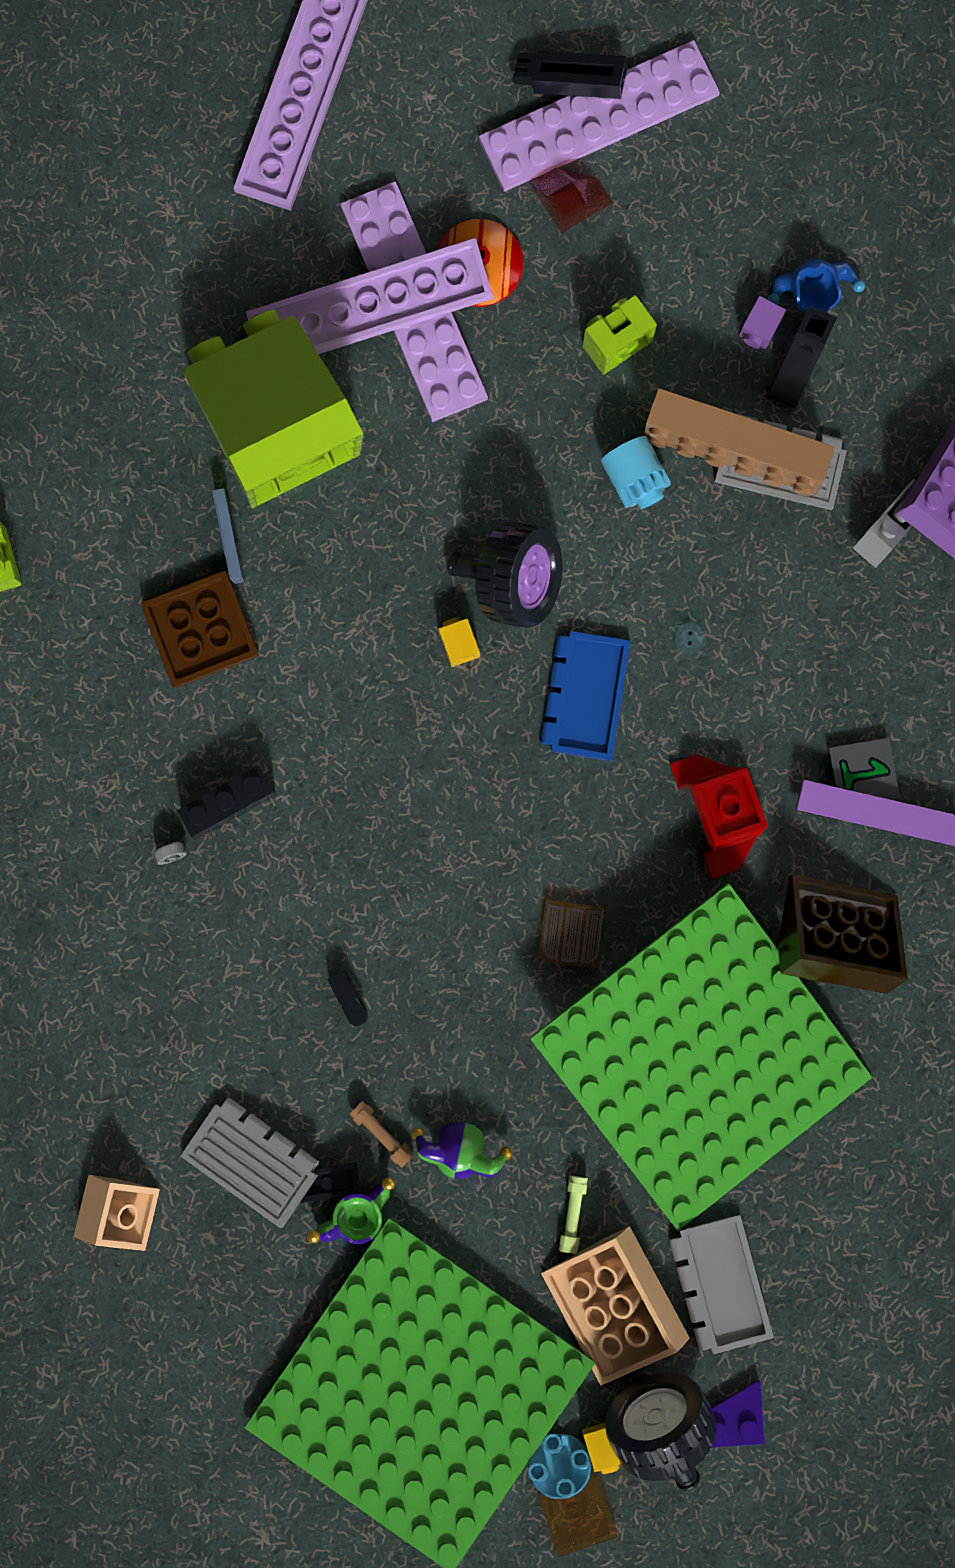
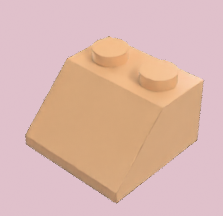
M88 1175L73 1237L96 1246L145 1251L160 1189L110 1177Z

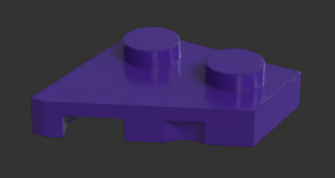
M759 1380L753 1381L746 1388L728 1396L721 1403L711 1407L717 1423L716 1437L712 1448L765 1444L761 1382Z

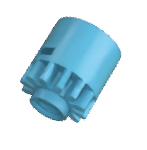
M647 436L632 439L618 446L601 459V463L613 486H615L616 492L625 508L634 507L637 504L640 509L649 507L664 497L662 491L671 485V481L660 464Z

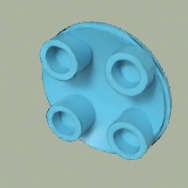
M560 1433L549 1434L543 1439L529 1460L528 1474L534 1486L545 1496L553 1499H567L577 1495L586 1486L591 1474V1459L586 1447L575 1437Z

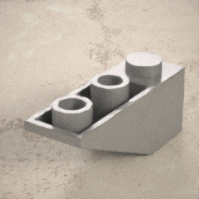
M914 479L853 547L857 553L875 568L912 527L911 524L897 514V511L915 484L916 480Z

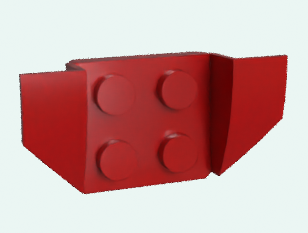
M694 755L669 764L678 789L689 787L711 847L710 850L703 852L702 855L711 879L739 870L756 838L768 827L747 768L728 767L700 755Z

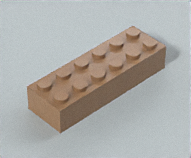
M659 388L644 432V436H647L652 446L658 448L669 446L677 449V453L682 456L694 458V455L705 458L706 463L715 467L730 466L735 468L734 471L739 475L752 477L753 474L764 478L763 481L769 485L780 487L783 484L792 487L793 492L802 496L817 494L824 482L835 449L834 446Z

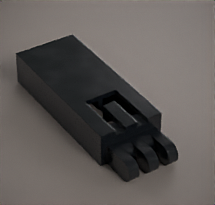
M553 51L519 53L517 56L512 81L515 84L532 85L533 93L621 99L627 73L626 56Z

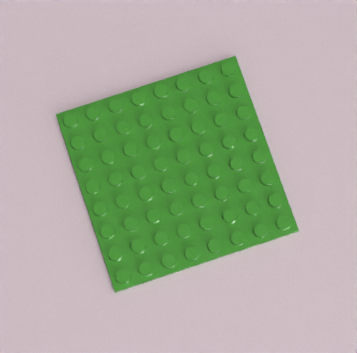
M729 883L725 884L530 1037L534 1045L677 1231L681 1230L872 1078L799 977L780 973L778 949Z
M388 1218L250 1418L245 1429L443 1568H456L596 1362L398 1223Z

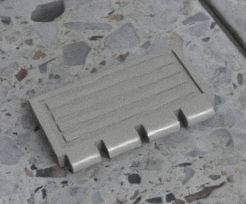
M741 415V416H744V417H747V418H750V419H753V420L758 421V418ZM763 420L765 424L783 430L787 429V425ZM792 428V433L813 440L816 438V432ZM822 434L820 442L834 446L835 449L824 482L816 495L802 496L793 492L792 487L783 484L780 487L772 486L765 483L762 477L753 474L752 477H745L737 474L734 471L735 468L726 465L718 467L715 482L832 510L847 450L841 449L843 439Z
M227 1098L222 1106L215 1104L180 1157L273 1224L283 1228L318 1175L313 1171L319 1161L303 1149H300L293 1158L291 1154L296 1148L293 1142L277 1131L272 1134L269 1140L266 1139L271 1131V1127L252 1113L242 1122L241 1120L247 1110L231 1098Z
M740 1214L679 1230L681 1236L669 1239L674 1260L681 1261L687 1259L688 1264L677 1267L683 1292L696 1291V1295L685 1297L691 1323L704 1321L705 1324L693 1328L699 1351L711 1348L712 1353L717 1354L774 1338Z

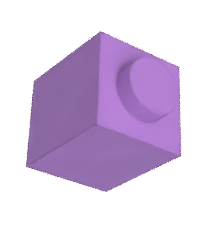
M759 296L739 336L743 337L744 342L753 348L759 349L762 347L766 349L786 309Z

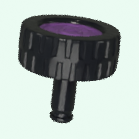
M509 522L501 524L491 532L482 547L480 556L461 555L458 552L452 553L447 560V571L451 576L475 580L477 600L482 612L488 619L504 625L530 628L540 624L549 615L557 600L562 581V553L557 538L547 528L526 523Z

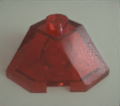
M554 168L530 183L561 233L612 204L611 199L597 177Z

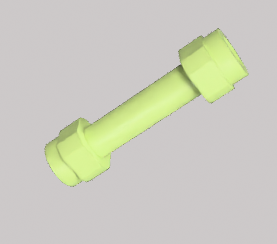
M569 1175L567 1191L570 1192L565 1232L564 1235L561 1234L559 1251L577 1254L580 1239L577 1237L582 1194H586L588 1178Z

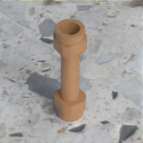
M362 1101L350 1113L353 1117L352 1120L358 1126L363 1123L392 1153L390 1159L402 1168L414 1156L411 1148L406 1143L401 1146L371 1115L374 1110Z

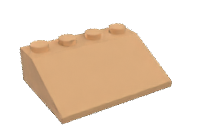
M630 1226L605 1237L541 1273L581 1350L596 1362L592 1370L600 1385L677 1353L690 1339Z

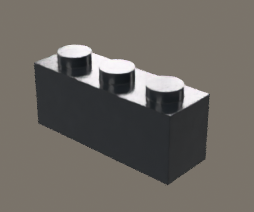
M258 765L183 806L177 812L190 836L196 840L275 797L276 794L263 770Z

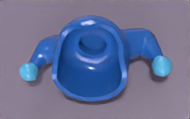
M812 258L801 263L794 271L776 276L773 280L771 294L767 300L778 305L780 294L788 291L793 293L796 304L802 312L806 313L809 305L826 312L835 307L841 299L840 281L850 282L855 292H862L865 289V283L858 278L852 266L846 261L830 264L826 260Z

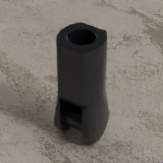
M344 970L327 979L339 1004L342 1005L349 1023L353 1026L364 1024L368 1019V1013L358 997L359 995L347 971Z

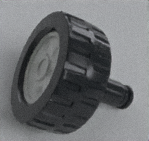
M661 1372L636 1380L620 1392L612 1402L606 1415V1435L616 1457L628 1473L639 1479L663 1481L674 1478L678 1488L683 1491H689L697 1487L700 1482V1474L696 1470V1465L709 1453L717 1431L716 1419L709 1401L695 1381L680 1373Z

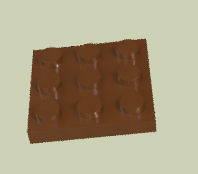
M226 570L140 603L173 689L259 657Z

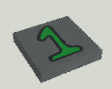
M889 738L827 749L834 787L890 800L900 798Z

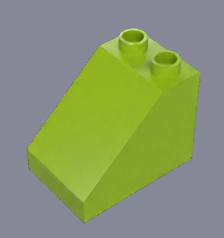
M275 309L261 313L244 323L243 328L248 337L227 348L220 336L206 340L188 351L193 364L183 369L185 377L251 508L259 506L359 456L363 439V432L345 396L296 317L292 315L280 320Z

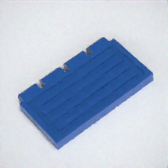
M574 631L570 632V637L557 636L554 657L566 659L565 664L553 662L549 687L561 689V693L548 692L544 716L555 718L556 723L543 722L540 744L551 745V752L612 761L631 641Z

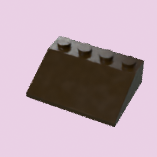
M796 874L789 876L778 942L781 974L888 994L908 980L898 896Z

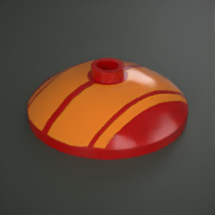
M488 219L466 220L449 229L441 238L436 250L476 238L480 253H483L485 256L482 260L494 299L472 305V307L491 306L506 299L518 286L524 267L522 248L517 238L505 226Z

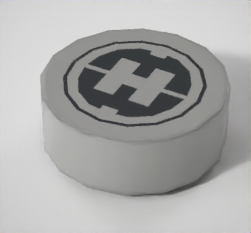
M181 842L164 845L154 852L158 865L171 863L183 858L187 854Z

